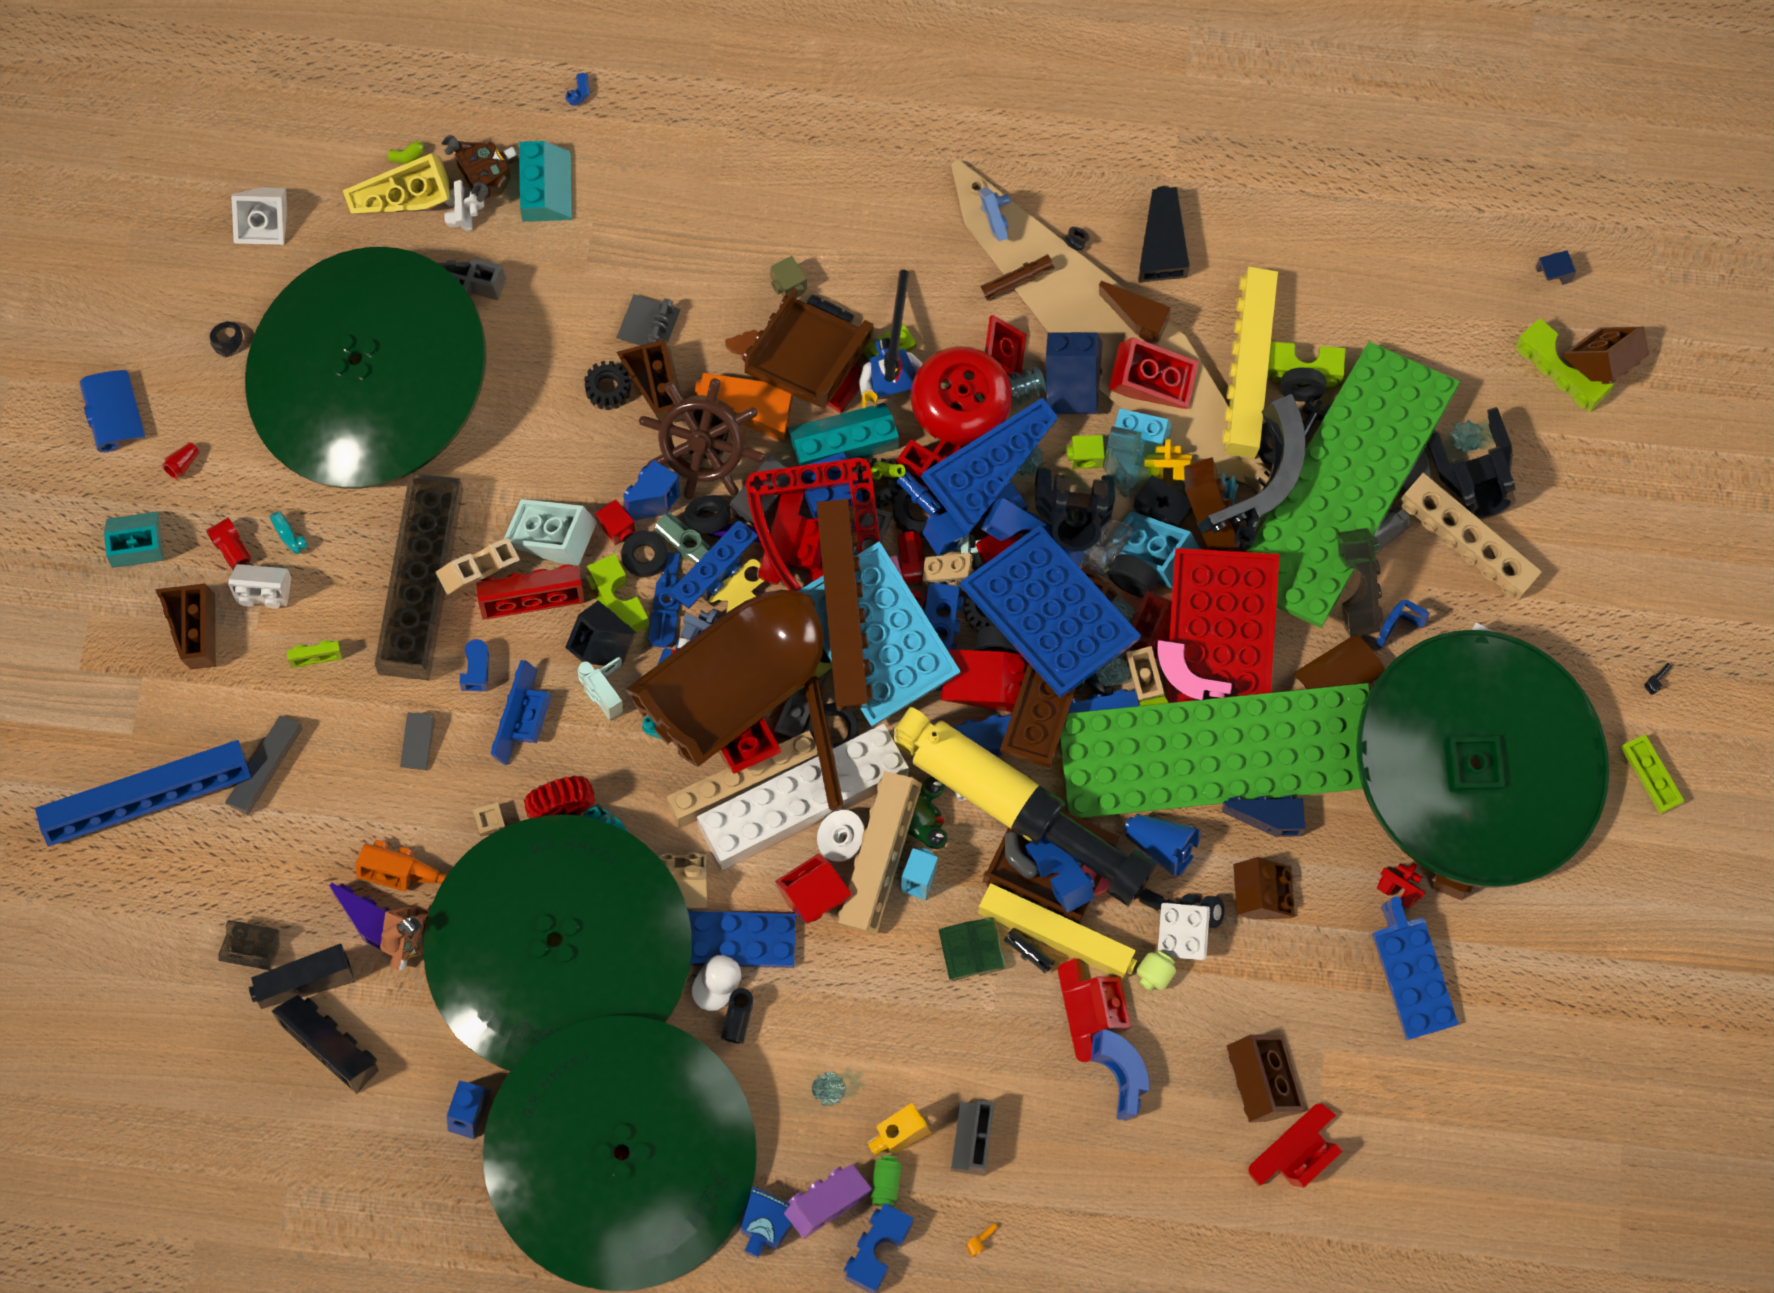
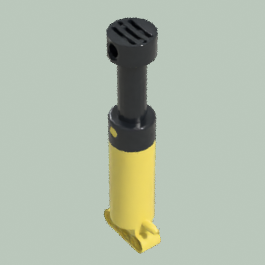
M910 707L895 727L894 742L905 753L912 756L915 754L913 758L914 765L1034 845H1039L1046 839L1111 882L1106 892L1126 906L1130 907L1158 864L1137 849H1134L1129 856L1125 855L1062 813L1065 807L1063 800L944 721H939L933 725L923 713Z

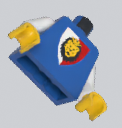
M890 337L875 341L879 356L869 358L868 363L863 366L859 379L862 408H866V401L873 402L874 407H877V398L911 390L913 379L923 364L916 356L906 352L905 349L898 350L900 360L899 366L895 370L894 381L887 382L884 379L886 368L884 366V358L888 352Z

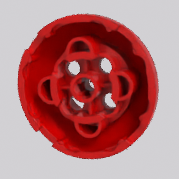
M950 347L930 356L918 369L911 387V406L921 427L932 437L950 442L952 445L966 446L1006 421L1012 406V387L1006 371L991 355L972 347ZM971 373L974 375V378L967 380L963 374ZM940 383H951V387L947 390L940 386ZM959 390H963V392L965 391L967 393L962 394L959 392ZM980 393L981 397L985 400L983 402H977L975 401L974 396ZM954 403L956 406L962 407L960 411L951 408V405Z

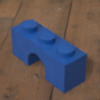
M1046 839L1039 845H1034L1033 843L1025 845L1028 857L1037 864L1038 874L1041 878L1053 873H1060L1050 879L1054 896L1066 913L1094 899L1092 887L1095 886V883L1088 872L1084 873L1081 870L1082 865L1079 861Z
M885 1203L881 1210L876 1208L869 1223L873 1224L869 1233L863 1232L856 1247L860 1248L855 1258L851 1256L844 1268V1271L847 1272L846 1281L869 1293H877L888 1272V1266L880 1263L875 1258L874 1250L879 1244L884 1242L901 1247L913 1225L914 1218Z

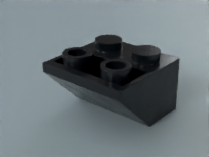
M598 600L578 615L565 648L580 661L589 662L592 665L605 666L618 657L622 659L623 665L637 632Z

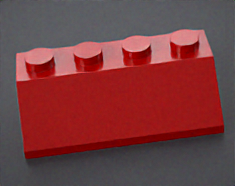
M569 564L562 565L554 570L537 569L530 574L513 573L506 578L488 577L483 579L482 582H476L477 598L483 620L585 603L579 566Z

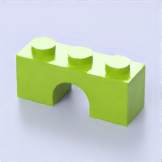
M1271 341L1267 379L1281 383L1282 375L1286 371L1305 367L1320 371L1326 378V387L1341 386L1344 377L1345 348L1320 346L1317 360L1312 363H1304L1296 357L1294 343Z
M614 553L588 565V575L585 578L590 589H596L599 595L596 600H599L636 632L648 628V617L637 596L627 601L614 597V592L627 584L626 574L616 554Z

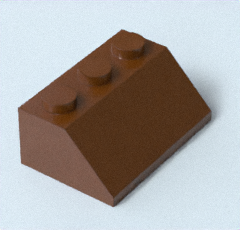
M1644 326L1600 327L1563 354L1564 358L1590 381H1601L1602 384H1611L1616 382L1617 378L1621 375L1628 373L1629 369L1633 366L1639 365L1640 361L1649 355Z
M1250 1034L1226 1045L1229 1061L1233 1066L1237 1080L1236 1084L1240 1091L1244 1111L1249 1122H1268L1306 1111L1283 1035Z

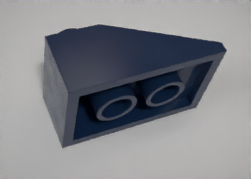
M1048 332L1046 349L1047 404L1055 414L1098 413L1103 345L1098 332Z

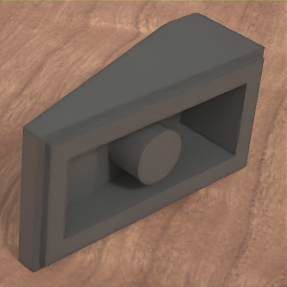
M408 712L400 767L427 770L435 725L433 715Z

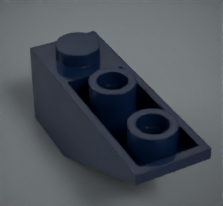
M1292 795L1282 796L1280 799L1259 796L1255 797L1254 800L1231 797L1228 801H1224L1222 806V813L1275 837L1302 836L1305 830L1303 798L1296 799Z

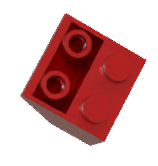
M819 853L775 881L788 907L807 924L820 919L825 912L833 907L840 906L844 903L845 899L852 895L829 861Z

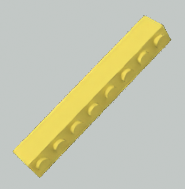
M1248 267L1245 276L1241 275L1238 290H1242V297H1238L1236 312H1240L1239 319L1236 318L1234 333L1238 335L1237 340L1233 341L1231 355L1235 356V362H1231L1229 377H1232L1233 381L1228 386L1227 399H1230V407H1226L1224 421L1228 422V427L1224 429L1222 435V444H1226L1225 454L1255 459L1260 448L1263 421L1261 411L1264 410L1278 277L1277 271Z

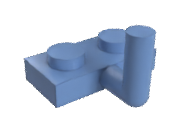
M988 187L978 190L982 201L981 209L987 216L992 235L999 242L1007 239L1006 230L1009 229V225L1005 216L1000 214L999 207L1011 203L1009 195L1005 194L999 197L997 192L993 193Z

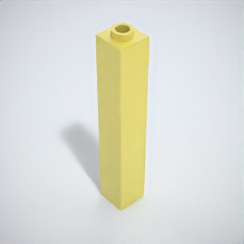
M991 883L979 906L978 914L1010 929L1015 928L1025 936L1075 959H1079L1114 977H1121V980L1124 979L1126 973L1132 974L1137 960L1133 959L1136 950Z

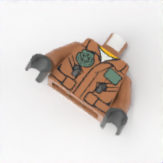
M412 905L386 911L380 948L383 952L392 956L390 967L393 969L405 970L408 958L423 954L424 934L429 910L418 905Z

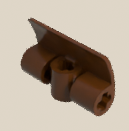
M1355 634L1298 669L1293 675L1306 689L1369 684L1379 678L1385 668L1367 643L1359 635Z

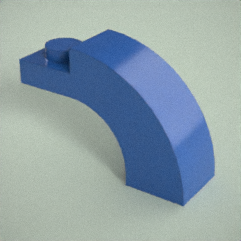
M1102 1029L1093 1035L1091 1061L1103 1064L1114 1074L1119 1087L1117 1119L1128 1121L1135 1117L1140 1110L1141 1100L1138 1097L1149 1091L1148 1073L1141 1056L1126 1039L1112 1031Z

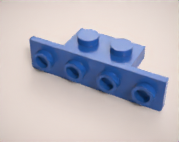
M737 521L671 589V595L688 609L701 596L708 601L712 595L715 596L724 586L722 582L729 576L732 577L742 567L741 555L758 538V535L744 523Z
M526 660L520 661L515 672V679L507 697L505 710L500 719L495 740L492 743L491 756L503 765H508L515 741L537 743L552 697L547 691L532 690L538 670Z

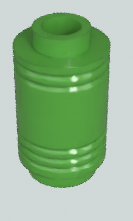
M882 1155L881 1159L875 1160L870 1199L873 1200L872 1204L875 1206L883 1207L885 1203L894 1207V1203L897 1202L902 1163L897 1162V1157Z

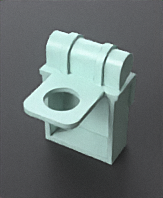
M618 657L601 669L597 668L596 670L589 662H582L578 667V679L584 685V691L592 702H596L609 720L623 713L622 700L605 678L621 667L622 659ZM615 665L613 668H611L610 670L606 671L609 667Z

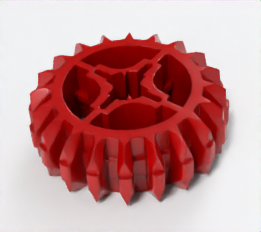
M573 775L571 777L565 776L561 779L556 778L554 781H547L546 784L539 785L537 789H532L523 801L528 818H535L547 815L580 816L582 812H586L588 808H591L596 800L592 784L588 778Z

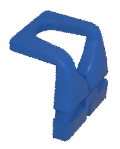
M1402 600L1388 615L1376 645L1379 648L1383 647L1400 617L1419 628H1423L1430 612L1409 600ZM1404 606L1420 615L1421 618L1402 611Z

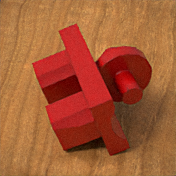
M1414 862L1409 868L1401 863L1398 865L1396 870L1404 874L1403 878L1386 867L1380 873L1382 877L1377 889L1387 896L1390 895L1396 884L1405 889L1400 898L1402 900L1401 904L1408 909H1411L1418 899H1422L1426 892L1408 882L1409 879H1412L1419 884L1422 876L1414 872L1418 866Z

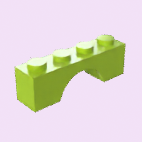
M1539 318L1519 337L1516 344L1519 354L1523 358L1532 361L1541 374L1549 376L1555 382L1558 389L1567 392L1574 398L1575 403L1580 408H1585L1590 413L1610 394L1615 383L1602 384L1601 381H1590L1577 369L1565 365L1556 353L1555 343L1558 333Z

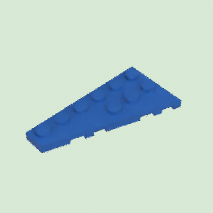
M1043 398L922 473L921 478L966 536L969 535L1056 422L1058 416Z

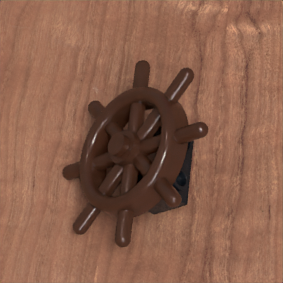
M713 378L710 381L707 396L695 395L684 399L674 383L667 382L665 390L674 405L666 413L663 420L659 421L647 416L639 418L641 426L659 431L658 440L662 454L648 461L647 466L653 460L661 465L667 463L676 473L687 478L684 496L687 499L693 498L697 482H711L721 479L729 494L735 496L738 494L739 489L729 473L737 466L741 458L744 457L757 462L765 460L764 453L745 447L746 433L743 423L756 417L758 414L757 409L751 407L737 415L733 407L717 399L720 381L717 378ZM680 414L690 430L673 425L675 419ZM729 430L732 435L733 443L727 442ZM672 435L687 441L675 447ZM724 451L731 453L729 459L722 463L720 458ZM687 452L693 454L691 464L681 456ZM702 459H708L713 467L702 468Z

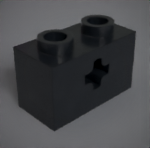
M1151 475L1137 494L1133 506L1138 514L1181 528L1193 511L1187 496L1154 475Z

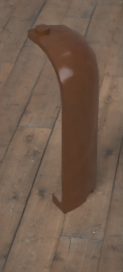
M783 589L766 592L746 600L728 611L625 690L641 715L644 717L648 714L657 725L654 731L667 745L671 742L674 743L679 750L678 754L682 758L699 767L802 688L815 673L823 654L824 640L820 619L814 608L815 602L808 594Z

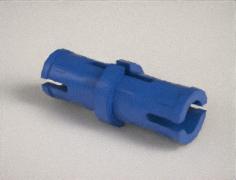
M909 471L905 472V477L902 476L897 480V484L912 497L911 501L914 504L918 503L930 517L943 510L944 507L929 493V489L926 486H922Z

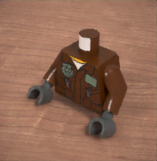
M447 135L441 143L442 145H447L444 151L447 155H451L453 152L456 153L457 167L471 187V194H477V201L483 202L485 198L501 196L511 179L508 165L518 160L515 150L509 147L499 152L493 142L458 141L456 137Z

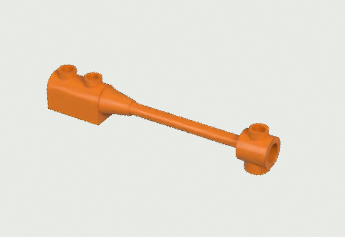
M375 840L373 845L365 843L356 861V878L407 892L411 882L442 884L447 874L440 873L439 870L417 860V857H413L414 853L409 848L401 847L398 852L389 850L388 844L382 840Z

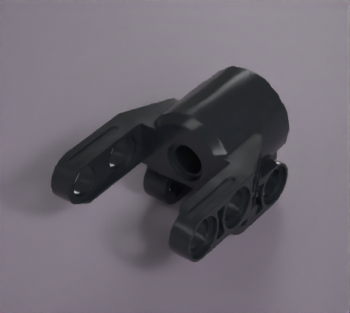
M1497 407L1487 410L1488 426L1496 445L1495 448L1488 450L1487 455L1466 462L1462 458L1451 462L1450 465L1439 433L1434 430L1427 442L1440 480L1459 497L1463 498L1466 508L1478 519H1485L1503 513L1513 506L1516 501L1513 494L1516 488L1511 475L1512 445Z
M1038 467L1035 478V508L1049 524H1052L1053 537L1057 544L1063 549L1072 552L1091 548L1098 542L1101 536V528L1112 518L1115 502L1114 476L1103 475L1101 480L1094 479L1091 494L1070 492L1069 476L1056 474L1052 491L1051 470Z

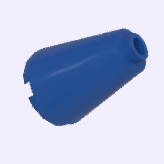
M1140 814L1135 815L1134 818L1130 817L1124 827L1126 837L1174 876H1180L1187 869L1194 857L1191 855L1193 846L1198 848L1201 837L1200 830L1193 826Z

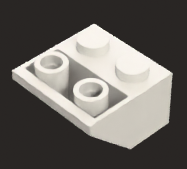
M237 564L229 578L228 585L235 601L242 606L250 607L254 606V604H261L268 608L277 609L280 606L287 607L292 578L289 570L285 568Z

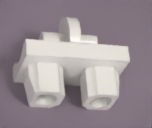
M461 180L454 181V188L449 189V201L445 203L449 207L455 206V210L445 213V223L450 228L461 227L466 232L472 231V216H477V210L484 208V200L483 202H478L477 194H471V189L464 187Z

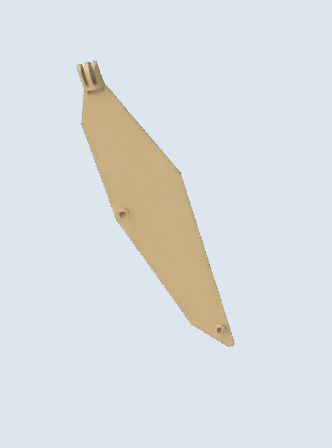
M955 160L951 164L964 224L1002 274L1005 275L1022 267L1025 262L1030 263L1049 254L1055 269L1035 277V280L1032 282L1029 280L1014 287L1015 291L1047 332H1098L1103 343L1102 374L1100 375L1099 391L1122 409L1169 419L1173 424L1169 438L1172 439V446H1181V453L1179 454H1193L1192 463L1213 457L1219 476L1225 473L1226 478L1230 479L1233 475L1235 476V481L1247 484L1260 493L1269 479L1271 470L1263 464L1258 454L1255 459L1225 454L1226 444H1222V435L1224 429L1228 427V422L1224 421L1225 410L1228 404L1187 337L1168 322L1159 343L1153 340L1148 343L1199 361L1188 409L1132 399L1110 391L1109 386L1119 343L1131 337L1145 341L1135 334L1099 295L1100 281L1122 289L1125 288L1075 249L1070 248L1061 238L1012 200L1011 203L999 207L1000 214L1005 216L1009 225V229L1006 230L1008 238L999 242L992 235L987 216L981 209L982 201L979 192L973 190V188L980 187L982 189L988 187L993 193L997 192L999 197L1004 194L962 161Z

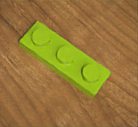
M1646 734L1622 745L1623 753L1660 815L1684 803L1683 797Z

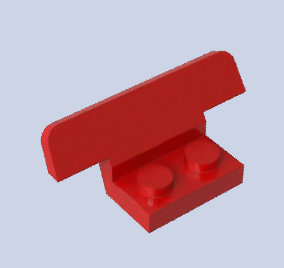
M805 492L780 494L770 535L781 559L786 566L796 570L819 569L822 556L818 518L806 519L798 515ZM764 551L758 576L765 582L778 585L780 578Z
M1072 959L1059 965L1058 976L1076 1058L1082 1063L1093 1062L1091 1061L1094 1034L1102 1029L1126 1031L1132 1027L1121 977L1097 976L1084 981L1080 960Z
M1315 1104L1249 1165V1176L1258 1186H1261L1276 1171H1279L1292 1186L1305 1188L1343 1152L1336 1143L1326 1142L1318 1133L1337 1115L1324 1104Z

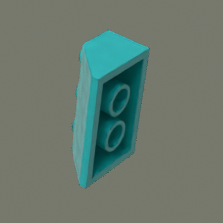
M546 141L519 142L520 211L522 222L572 220L571 152Z

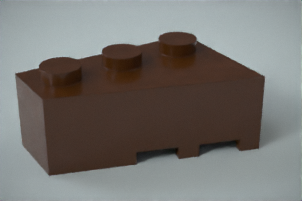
M663 339L616 352L659 421H662L666 413L674 405L665 390V384L672 382L679 391L673 358L667 342ZM681 414L675 419V421L683 419Z
M1213 457L1184 466L1185 491L1198 524L1207 516L1233 506L1230 498L1227 499L1225 485L1222 477L1219 476ZM1233 522L1228 523V527L1215 534L1213 531L1202 534L1208 550L1222 551L1237 546L1234 542V537L1237 530L1241 528L1240 523L1236 525Z
M205 583L155 589L163 606L165 618L168 620L170 632L180 660L190 669L216 667L215 593Z

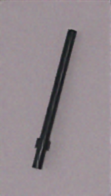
M904 269L899 272L889 347L884 358V366L886 367L884 379L887 382L894 381L895 370L898 368L900 360L898 349L909 272Z

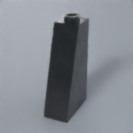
M1160 186L1152 189L1138 283L1188 278L1190 265L1177 187Z
M341 943L251 977L253 986L249 987L252 1002H257L260 1008L264 1009L284 1003L296 995L302 998L354 983L355 981L349 958Z

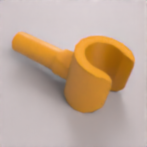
M994 1223L982 1234L969 1240L966 1249L971 1257L985 1250L981 1242L998 1228Z

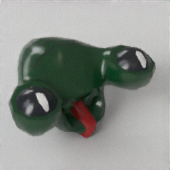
M930 777L922 783L907 834L920 840L927 847L939 850L945 846L948 839L947 833L941 829V826L944 824V818L941 816L939 809L932 804L931 800L938 798L945 792V785L934 777Z

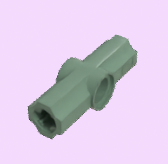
M670 512L664 514L654 527L656 532L680 551L683 558L691 560L694 564L712 548L701 539L697 531L690 530ZM690 541L695 542L697 544L693 548H687L684 546L687 542Z

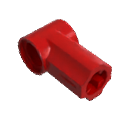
M229 517L206 529L212 543L217 550L220 549L232 570L235 569L237 564L248 565L252 560L239 539L240 536Z
M913 531L904 532L898 535V546L901 556L900 570L903 580L906 584L923 582L925 558H923L920 533Z

